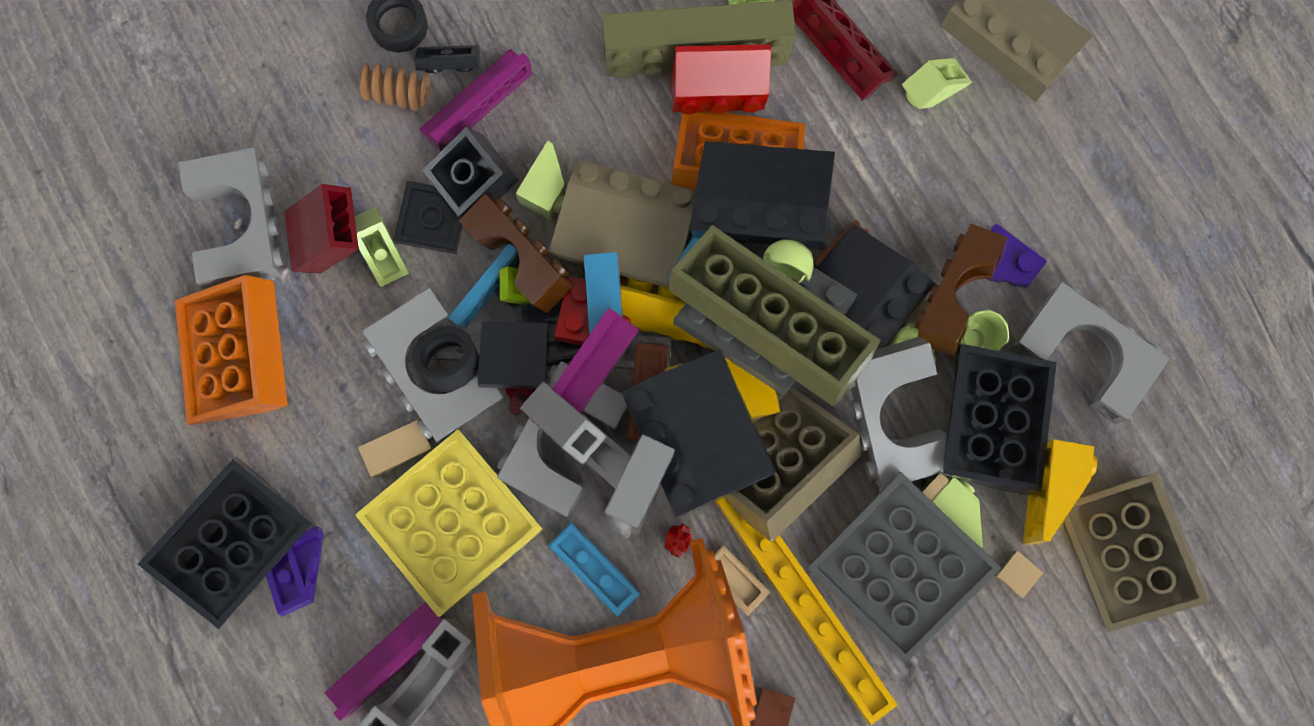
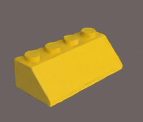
M620 275L622 314L631 319L632 325L644 332L652 331L667 335L674 340H685L711 349L674 324V317L686 304L685 301L670 292L669 288Z

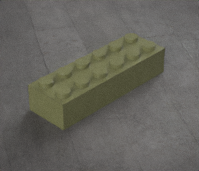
M792 0L602 14L607 76H614L616 78H627L631 74L642 73L647 76H656L662 72L671 71L675 46L770 44V66H780L785 62H789L796 37Z
M713 225L671 270L670 292L833 407L871 361L881 341Z

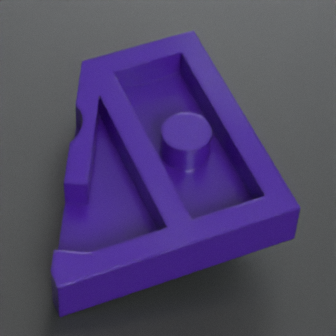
M996 223L990 231L1008 238L1005 252L993 278L987 280L998 283L1004 281L1013 286L1027 288L1047 263V260Z
M318 526L305 531L266 575L278 615L285 616L314 602L324 536L323 530Z

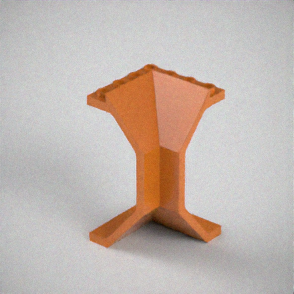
M703 538L689 541L695 567L694 576L657 615L577 636L565 635L499 616L491 609L486 591L472 594L480 697L489 725L565 726L585 705L591 702L666 683H676L725 702L730 709L734 726H750L749 720L755 719L753 706L757 705L746 637L721 560L716 561L713 550L707 551Z

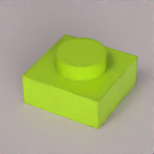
M512 267L499 269L500 301L521 305L530 304V301L514 284L519 269Z

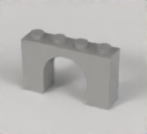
M253 147L178 162L182 192L193 202L234 195L247 199L251 207L249 227L237 241L221 247L191 252L196 283L203 289H207L243 275L262 279L281 277V266L285 265V258L282 248L277 246L276 236L280 235V227L277 218L272 214L271 206L275 205V196L272 188L268 187L266 176L271 175L267 158L262 157Z
M1062 282L1049 293L1010 349L1018 355L1047 360L1067 332L1085 331L1097 336L1109 350L1112 367L1107 381L1089 406L1115 425L1127 421L1170 358L1162 353L1163 351L1158 345L1145 341L1136 335V331L1130 325L1118 322L1112 318L1106 308L1099 304L1091 303L1084 298L1078 288Z
M428 288L364 329L362 332L366 338L362 340V343L372 357L378 354L385 365L380 368L381 372L391 385L395 382L398 384L403 392L399 395V398L409 412L415 409L421 418L417 425L427 439L433 437L437 442L501 400L503 396L497 388H479L477 384L478 375L465 386L445 394L427 392L412 380L407 366V357L412 344L422 334L449 317L432 290Z
M921 337L876 349L871 361L848 388H851L854 399L850 401V409L854 419L859 420L861 429L858 432L860 434L862 451L866 450L868 462L864 463L865 472L869 481H874L882 490L900 472L910 481H915L942 473L947 434L942 430L937 429L906 439H893L884 434L880 424L882 404L894 389L906 383L937 375L931 344Z
M561 361L559 366L555 364L552 366L546 376V382L551 389L569 364ZM602 383L584 409V412L618 429L629 409L620 392ZM529 418L527 424L522 422L516 430L513 440L517 442L511 453L506 451L500 459L497 468L501 471L497 478L567 517L571 515L586 486L558 471L547 461L541 443L544 430L530 421L531 418Z
M542 382L520 409L564 450L582 464L586 462L616 489L632 456L547 384Z
M642 434L605 511L611 531L629 539L631 534L638 537L661 489L660 487L657 491L674 455V449Z
M456 618L443 619L421 647L426 652L414 670L385 702L373 707L359 726H414L476 648L475 633Z

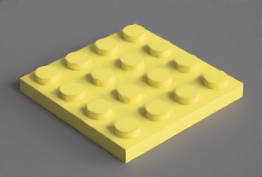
M459 429L355 514L438 617L447 613L543 530L505 483L497 478L498 475Z

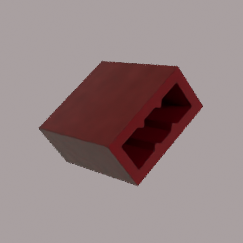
M320 184L284 211L292 272L321 274L359 250L351 187Z

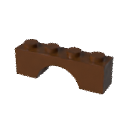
M484 194L459 222L478 243L491 251L508 244L516 247L520 265L514 284L532 305L548 313L574 286L566 277L569 271L557 259L551 261L547 256L550 250L539 239H531L528 235L531 229L518 217L514 220L510 216L513 210L500 197L495 201L487 194Z
M970 224L965 235L960 234L953 249V252H956L953 260H946L941 272L943 280L940 286L936 284L933 286L928 297V303L931 304L927 312L921 310L914 326L918 330V337L930 342L932 349L952 357L955 356L967 331L970 316L959 305L955 294L968 282L993 278L1004 255L1008 237Z

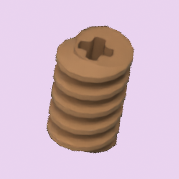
M368 63L365 64L359 88L361 98L364 101L373 99L378 104H382L385 101L388 106L397 104L402 109H406L409 106L412 111H418L425 107L430 91V76L428 73H425L422 80L418 81L417 71H412L408 79L406 78L404 68H400L397 76H394L393 66L388 65L385 73H382L380 63L375 64L373 71L370 70Z

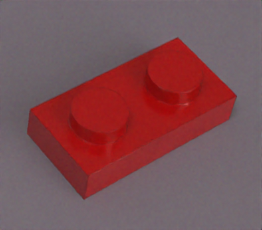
M568 276V279L574 286L563 297L554 337L555 341L582 346L590 335L586 280Z

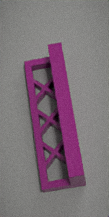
M510 48L419 128L421 134L441 152L465 127L471 129L532 75L530 59L524 53L518 56Z
M608 308L552 389L582 414L637 335L639 329Z
M424 602L324 692L336 706L337 710L333 714L338 720L347 719L420 654L423 651L421 647L443 619L447 618L444 615L438 617L430 606Z

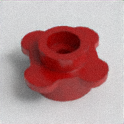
M683 523L680 526L673 524L666 535L665 550L671 551L670 554L677 558H680L682 553H686L690 547L689 541L692 540L690 527Z

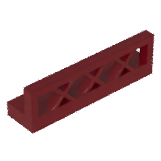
M835 0L792 1L794 22L862 101L868 99L881 84L892 81L898 75L897 71Z

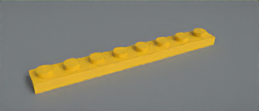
M724 498L715 501L721 513L866 723L873 725L898 706L781 536L778 535L770 542L750 526Z

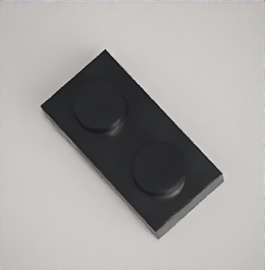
M479 45L418 47L414 57L416 70H424L426 73H439L443 69H455L458 72L472 71L479 66Z

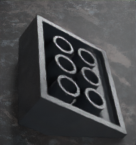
M705 141L694 194L690 226L694 238H701L713 225L737 242L772 245L780 240H795L804 244L807 248L825 250L835 152Z
M855 224L849 228L816 268L857 294L855 301L845 313V316L881 340L877 349L888 344L936 284L913 262Z
M960 344L942 475L996 490L1023 495L1042 492L1057 362Z
M721 350L660 373L621 392L640 437L643 434L675 450L660 482L675 517L689 514L777 474Z
M236 457L229 462L137 565L219 629L312 523L267 481Z

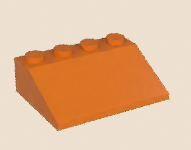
M712 111L697 112L695 114L682 113L671 184L691 190L696 189L705 141L804 149L805 124L732 113L717 114Z
M243 275L175 300L187 425L261 414L288 406L274 281Z

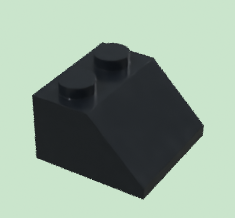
M465 127L422 169L458 217H463L484 194H487L496 201L519 181L485 136L468 127Z

